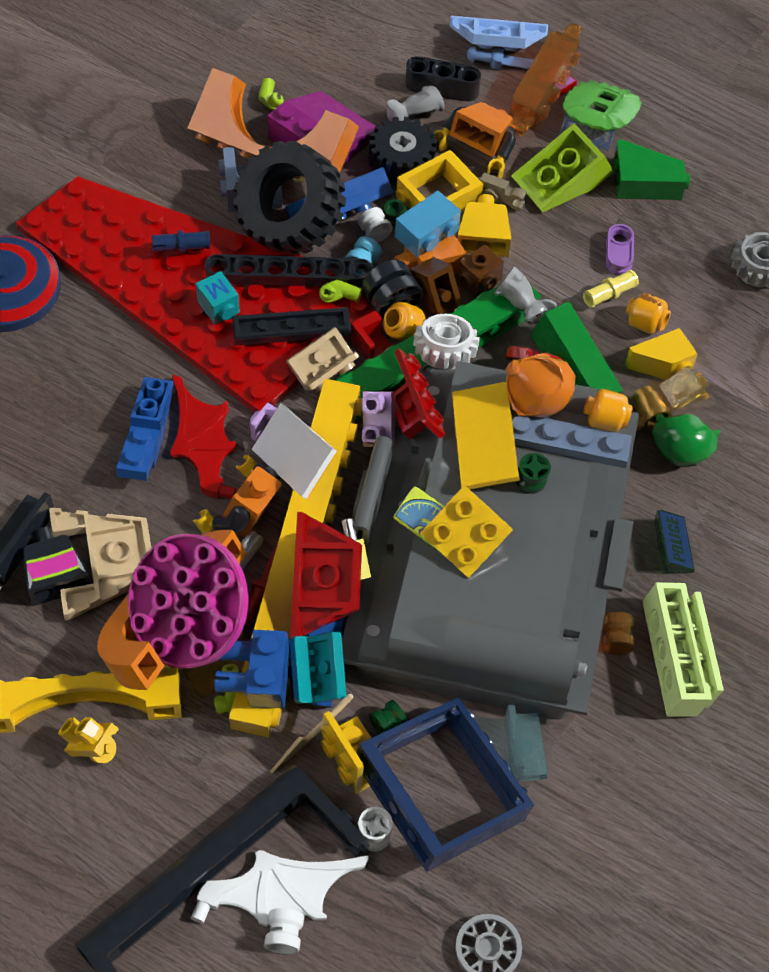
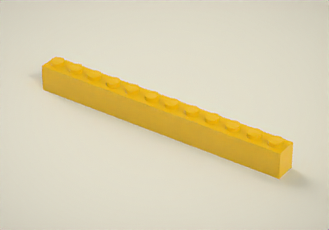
M324 379L311 429L337 452L307 499L301 497L293 489L254 630L287 631L290 642L297 512H303L326 525L327 522L333 523L336 512V505L333 504L334 496H340L344 478L340 477L342 468L347 469L350 461L351 451L347 450L349 442H355L358 424H354L356 415L361 416L363 412V398H360L359 385ZM290 655V659H289V666H290V667H292V664H291V655ZM248 661L244 662L242 673H246L247 669H249ZM290 678L287 679L286 695L289 688ZM236 693L229 715L230 728L269 738L272 727L278 728L282 709L251 707L245 693Z

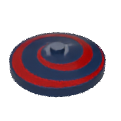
M0 235V332H10L36 323L53 308L60 294L61 277L55 258L44 246L25 237Z

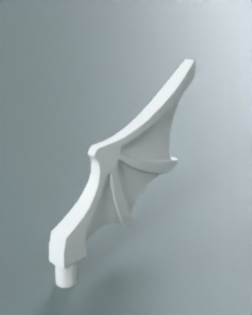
M259 850L255 852L256 862L253 868L246 874L235 879L207 881L196 899L197 904L191 919L203 924L210 909L217 911L219 904H228L248 911L258 920L260 925L265 927L269 925V912L274 908L293 909L309 916L314 921L326 920L327 915L322 912V907L328 889L338 878L348 872L365 868L369 857L362 856L329 862H304L280 858Z

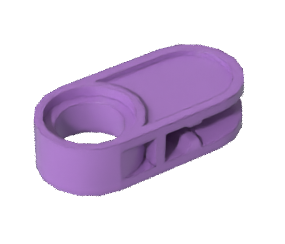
M615 224L610 227L606 239V268L615 275H621L632 268L634 260V232L627 225ZM623 235L627 241L618 242L614 240L613 236Z

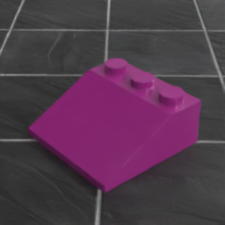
M318 91L286 100L268 115V138L273 142L283 141L287 143L288 141H298L314 129L325 110L349 118L359 126L343 164L344 166L369 144L370 134L374 132L375 125L324 92Z

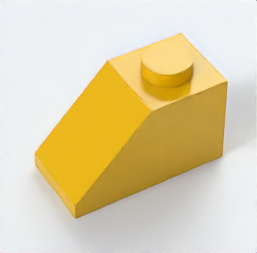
M678 328L630 347L625 365L630 370L670 380L675 377L688 375L693 370L698 353L681 329Z

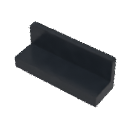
M44 492L40 499L27 494L0 531L1 584H6L23 560L24 547L35 542L33 537L34 531L46 527L51 520L49 508H54L50 494Z

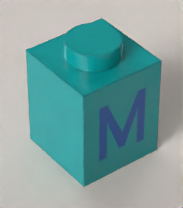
M221 271L196 283L197 301L214 324L229 320L232 316L240 313L239 294Z

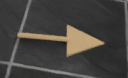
M348 694L331 711L333 717L353 699L352 694ZM323 720L305 737H298L271 769V774L313 740L321 731L320 728L323 726Z

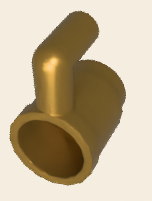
M644 386L633 394L634 407L640 416L636 432L643 428L653 430L659 413L665 418L672 416L660 394L652 386Z

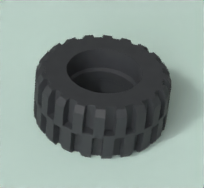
M279 141L272 144L273 148L266 145L259 149L260 154L258 156L252 155L247 160L248 166L245 169L241 168L238 174L241 178L239 183L235 182L233 190L237 193V197L233 198V208L238 210L235 213L237 222L242 225V230L246 235L270 250L278 253L281 251L289 255L299 254V251L304 254L311 252L313 245L320 247L326 242L324 238L327 235L332 236L337 230L334 228L336 222H341L344 215L340 212L341 207L346 205V197L341 195L345 191L344 182L339 179L341 174L331 164V161L305 144L301 145L296 141H288L287 143ZM304 176L307 184V194L303 206L290 219L276 222L273 216L272 204L278 188L292 177Z

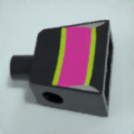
M42 527L34 531L35 543L27 545L23 549L27 589L33 606L61 598V589L90 585L87 569L67 535L54 537L49 527Z

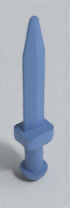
M471 47L467 51V58L470 62H474V60L491 63V68L500 70L502 65L541 72H550L559 67L544 61L503 55L504 49L494 48L493 52H487Z

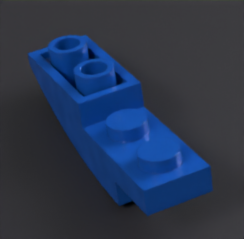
M144 377L130 416L131 426L116 467L117 477L148 480L151 468H155L170 408L173 381Z

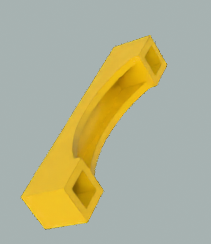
M167 666L163 672L159 673L148 690L126 688L117 682L112 673L105 674L100 671L90 672L83 676L59 674L47 679L25 677L19 681L11 682L0 680V733L15 732V725L36 713L56 706L77 702L96 701L126 705L147 713L148 720L182 718L178 668Z

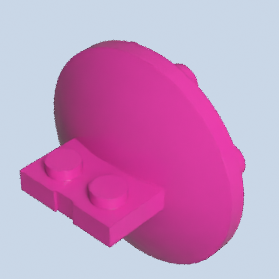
M178 534L158 542L143 556L133 571L128 595L131 628L138 641H149L161 661L168 666L197 668L217 661L231 649L239 638L248 611L247 583L237 559L220 542L203 535Z

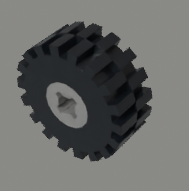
M392 117V122H389L387 119L382 121V127L376 125L374 132L370 134L369 165L373 167L372 171L383 167L387 178L390 179V184L395 185L397 177L436 157L437 139H435V133L433 130L429 132V126L426 123L421 126V121L418 119L411 122L410 117H404V120L399 121L398 117Z

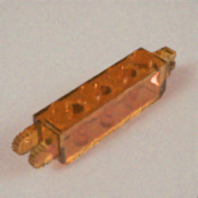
M571 23L568 24L563 33L555 31L549 34L512 96V105L509 110V115L513 118L511 127L519 135L524 136L530 128L536 129L541 120H546L551 109L550 103H556L560 95L561 88H559V85H566L572 72L570 70L571 67H577L582 53L578 52L581 43L578 38L582 30L579 27L580 25Z

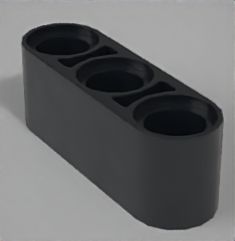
M421 56L411 57L406 62L405 86L410 91L418 93L422 91L424 86H434L444 98L468 102L474 101L479 96L481 72L474 66Z

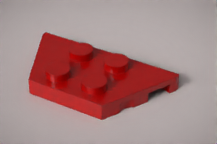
M297 512L290 637L305 636L359 610L362 544L303 512Z

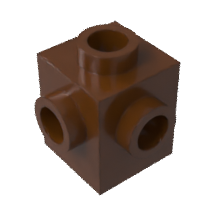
M484 244L473 253L466 254L460 260L458 280L465 289H469L478 296L485 290L489 291L494 288L497 282L502 279L504 261Z

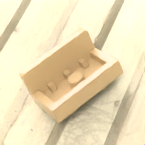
M334 327L286 362L305 390L315 389L318 392L322 390L324 379H329L337 372L342 375L355 366L353 361L359 355L356 351H351L337 328Z

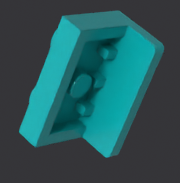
M328 632L308 637H290L295 703H323L344 699L347 695L341 632Z

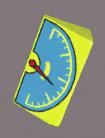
M414 486L393 516V519L433 546L420 533L445 506Z

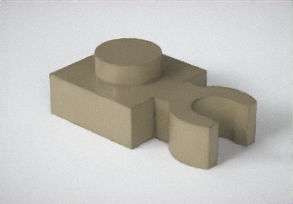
M484 172L480 179L483 183L482 195H492L494 197V204L504 205L507 203L512 209L521 211L525 204L523 199L527 192L521 188H510L509 181Z

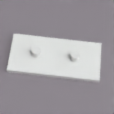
M281 403L252 448L265 463L273 468L283 480L305 499H307L337 450Z

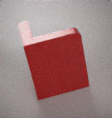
M376 310L351 322V341L366 360L379 356L388 347L392 346L381 333L382 318Z

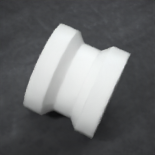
M370 208L363 212L358 219V225L363 231H366V237L374 239L377 243L386 239L392 232V225L389 220L385 219V214L381 208Z

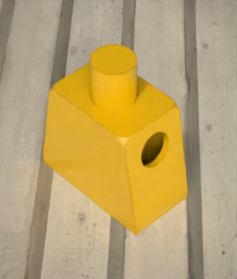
M480 195L478 202L466 204L457 238L466 254L473 253L485 244L497 256L509 257L511 231L507 207L503 204H494V197L492 195Z

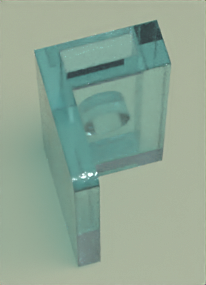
M508 705L504 722L512 774L518 782L547 779L548 771L538 712L516 714L515 705Z

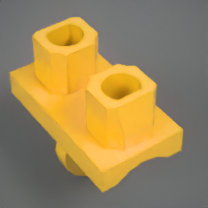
M85 717L80 722L76 718H68L58 732V735L69 743L64 751L71 757H90L96 763H107L116 754V743L111 735L116 734L119 728L113 723H97L91 717Z

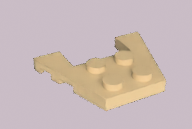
M49 508L54 537L87 534L94 582L90 585L60 590L65 621L71 620L128 592L134 569L143 556L152 548L147 518L116 514L97 516L89 515L88 511L76 510V513L62 512L61 508Z

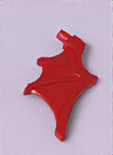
M173 374L172 379L177 393L180 418L177 436L170 450V456L172 458H183L192 463L198 472L201 493L215 499L219 497L232 499L237 489L224 485V479L219 477L220 467L228 453L234 452L237 445L235 441L228 440L224 431L225 417L229 413L228 401L225 400L222 405L206 404L192 396L186 389L183 379Z

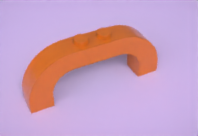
M218 530L201 534L224 545L234 555L239 564L247 555L233 530ZM127 595L102 628L97 642V650L119 684L129 689L148 690L165 665L149 641H138L132 630Z

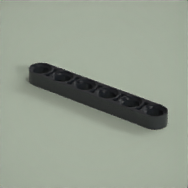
M215 254L209 256L205 261V274L207 278L216 274V272L210 270L212 266L222 265L225 267L222 273L230 284L322 287L332 281L340 280L361 288L365 277H357L353 272L363 269L369 273L374 269L370 261L359 258ZM243 266L254 268L251 273L247 274L239 271ZM276 266L280 267L283 271L274 275L267 270ZM305 267L310 269L311 273L299 275L296 271L299 268ZM334 268L339 270L340 273L336 276H328L325 274V271Z

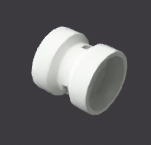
M381 807L367 808L359 817L358 831L370 844L367 848L369 851L383 850L391 841L393 821L388 811Z
M271 909L268 918L271 928L270 932L265 936V949L279 954L298 953L301 942L298 932L303 927L304 915L293 909Z

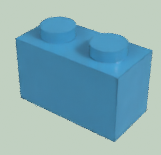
M436 191L396 218L394 237L416 257H419L424 252L433 250L440 241L446 237H452L458 231L461 210L442 193Z

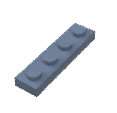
M511 411L515 446L626 468L632 440L631 435L548 418L518 416L514 411Z

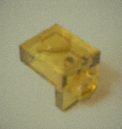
M686 366L659 385L675 411H678L700 395L705 400L710 397L705 389L709 386L705 377L700 371L694 373L689 366Z

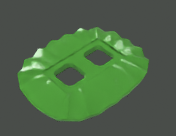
M590 80L587 83L581 82L578 86H574L572 91L569 90L568 96L565 97L563 107L570 120L589 126L592 129L608 132L611 130L617 131L627 126L637 115L642 102L639 101V96L633 95L630 90L610 86L606 82L597 83ZM599 96H603V97H606V98H611V99L614 100V101H609V100L600 98ZM596 105L607 110L605 112H600L591 109L590 106Z

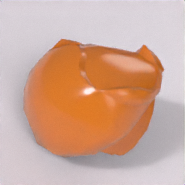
M543 353L518 360L513 359L505 369L507 372L506 388L512 410L518 416L551 417L565 408L573 396L576 376L568 363L561 359L551 358Z

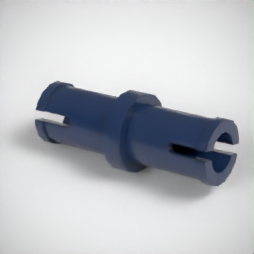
M178 230L176 234L151 235L153 253L166 251L185 253V250L210 249L209 230L190 233Z

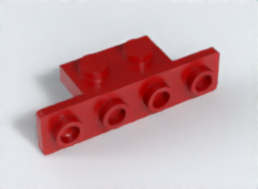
M399 348L394 353L406 383L395 391V415L402 433L409 439H412L428 427L441 439L446 435L442 427L444 419L434 408L436 400L426 388L429 384L419 371L421 365L411 353L406 355Z

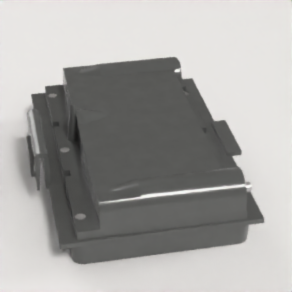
M457 361L455 372L433 367L431 371L419 369L420 373L428 381L427 390L436 400L434 408L444 419L442 427L446 435L440 439L426 427L425 430L409 439L402 433L398 423L393 447V442L390 438L386 436L376 437L369 466L363 472L353 509V527L357 538L359 531H363L362 539L365 544L371 577L361 580L359 610L347 617L342 636L343 661L345 664L354 665L355 671L359 676L370 680L454 698L459 697L467 701L556 720L565 718L569 712L587 716L608 591L610 589L622 592L634 521L621 519L639 413L632 412L627 427L625 429L621 428L617 432L632 436L626 468L515 446L518 467L521 458L528 453H538L549 460L551 470L547 484L542 491L527 493L518 487L516 481L470 489L503 519L513 531L468 578L440 551L393 519V516L414 486L443 506H446L461 489L452 392L506 382L507 372L506 370ZM575 384L573 396L565 408L547 418L590 427L588 415L583 414L584 405L587 397H594L600 389Z

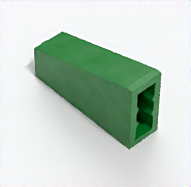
M568 301L545 312L530 333V337L542 353L546 352L558 356L567 362L576 376V385L607 389L621 394L623 392L622 387L570 302Z

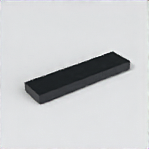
M348 307L232 316L235 346L318 339L334 327L337 328L342 337L351 336Z

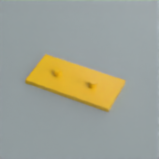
M506 382L452 392L461 488L464 485L469 489L519 481L511 405L508 399Z

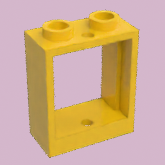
M449 150L397 177L396 197L410 210L425 199L417 188L443 175L457 190V192L446 198L460 209L462 213L465 211L467 203L478 202V197L482 195L483 183Z

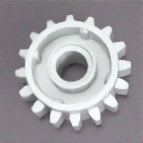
M437 314L429 317L427 320H423V326H417L413 346H416L415 353L420 354L422 360L428 365L438 369L453 370L456 368L457 361L470 363V358L476 357L479 337H476L477 330L473 329L470 323L462 317L453 314Z

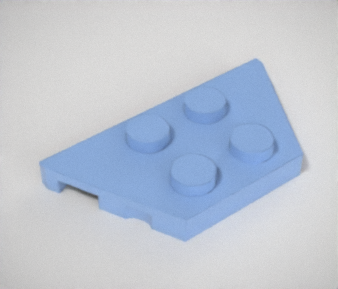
M450 16V27L472 44H477L478 47L490 49L493 46L503 47V49L508 51H517L519 48L525 49L547 36L548 24Z

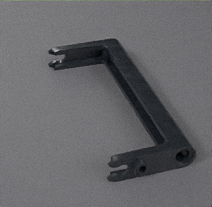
M293 764L78 940L75 946L94 972H118L112 965L117 958L197 893L207 881L215 878L300 806H306L355 857L361 853L364 856L369 855L370 853L367 848L370 844L354 826L355 821L348 811L344 808L339 810L298 766Z

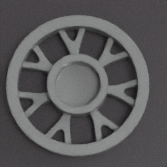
M481 914L469 919L461 927L457 935L455 950L458 962L465 972H481L483 962L492 963V972H496V970L499 972H513L521 959L522 942L518 931L508 920L494 914ZM484 921L487 932L478 935L474 924ZM488 921L493 922L492 926H489ZM497 923L506 928L501 937L492 932ZM471 927L473 933H470L467 930ZM508 932L512 934V936L507 937L506 935L508 934ZM464 935L476 940L474 947L461 944ZM515 940L516 950L503 951V942ZM475 953L479 960L472 966H469L464 958ZM510 955H516L515 959H512ZM501 956L511 963L506 970L501 968L496 962Z

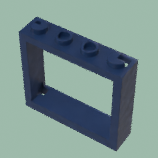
M459 697L360 743L356 751L364 766L363 777L384 809L391 815L392 821L426 872L525 821L534 806L527 795L528 791L526 788L519 784L512 774V769L508 762L500 757L489 735L481 730L475 721L472 711L469 712ZM448 725L507 809V812L442 845L383 756Z

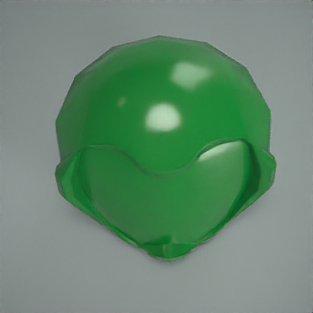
M660 413L657 415V422L652 430V436L659 455L665 457L667 461L677 466H697L700 462L707 460L717 450V441L721 433L720 429L711 430L706 423L693 414H680L665 418Z

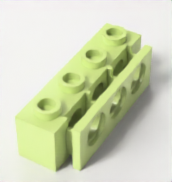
M656 582L642 600L666 716L697 717L704 708H709L724 691L701 592H694L689 598L686 583Z

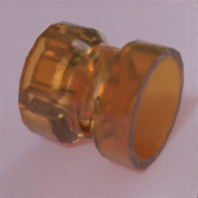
M611 612L604 615L602 628L606 635L602 638L603 650L614 655H623L634 651L635 639L631 635L635 628L634 617L625 612Z

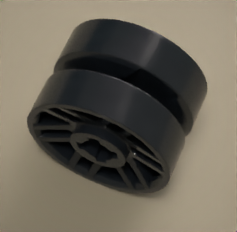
M391 260L378 265L367 274L361 285L362 293L372 309L376 310L380 315L382 322L384 314L392 304L405 302L419 307L424 298L423 289L414 278L406 263L401 260Z

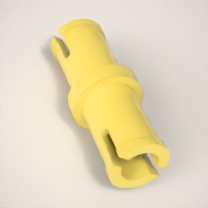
M628 270L615 278L608 277L602 281V284L584 291L583 299L590 308L608 299H617L620 293L637 287L639 284L638 276L633 270Z

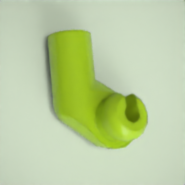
M264 78L261 83L258 99L269 110H275L284 102L283 96L281 95L278 98V93H273L274 80Z
M335 280L323 285L320 288L319 295L324 302L328 303L342 298L359 302L363 289L340 280Z
M228 664L222 667V672H239V669L235 664ZM224 692L225 696H216L214 698L215 711L218 714L224 712L229 714L236 693Z

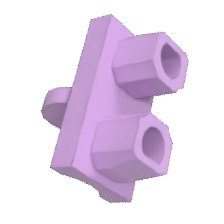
M364 391L362 399L363 447H374L376 437L378 436L390 438L393 442V447L395 442V422H397V417L395 416V392Z

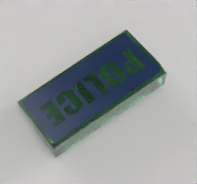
M657 510L654 524L663 574L694 573L695 569L685 517L664 510Z

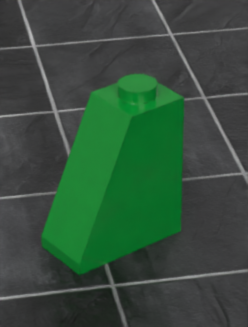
M617 140L613 157L617 199L682 200L684 190L689 189L690 174L685 172L684 161L625 140Z

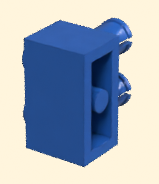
M253 630V636L250 638V641H236L231 649L219 658V661H248L249 669H247L246 673L216 671L215 677L218 679H215V692L245 693L251 707L284 709L290 659V642L287 631Z

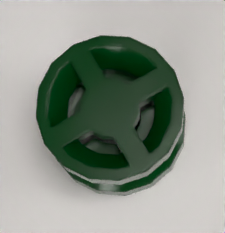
M538 453L524 455L518 467L520 479L516 481L518 487L527 493L542 491L547 484L551 470L549 460Z
M394 700L385 703V707L382 710H374L369 713L370 722L378 735L408 721L403 710Z

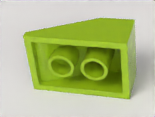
M574 123L512 174L511 177L527 192L526 194L542 212H545L593 190L613 174L614 171L603 153Z

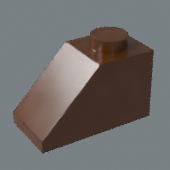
M432 257L410 268L414 278L424 291L422 302L432 316L451 314L457 307L462 305L451 264Z

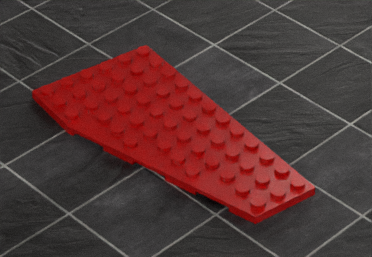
M79 176L16 222L18 231L27 238L44 246L58 262L252 412L261 411L267 403L275 406L300 383L286 361L316 339L235 346L232 318L214 324L197 301L196 283L207 278L205 274V261L209 256L215 254L304 256L299 254L289 255L281 251L278 253L257 243L251 237ZM178 230H183L184 233L209 230L210 249L185 250V253H179V251L153 253L151 235L176 234ZM214 265L210 270L218 273L224 271L225 267ZM243 266L239 269L240 272L245 274L251 273L254 270L251 266ZM275 266L269 268L267 271L275 275L281 273L283 270L280 267ZM303 267L299 268L296 272L299 275H308L311 273V270ZM328 269L325 271V274L328 276H336ZM231 284L239 294L240 313L235 316L348 307L351 324V322L374 311L364 295L361 296L359 302L347 298L331 303L324 302L319 295L321 288L319 286ZM351 336L343 337L345 342H347L351 338Z

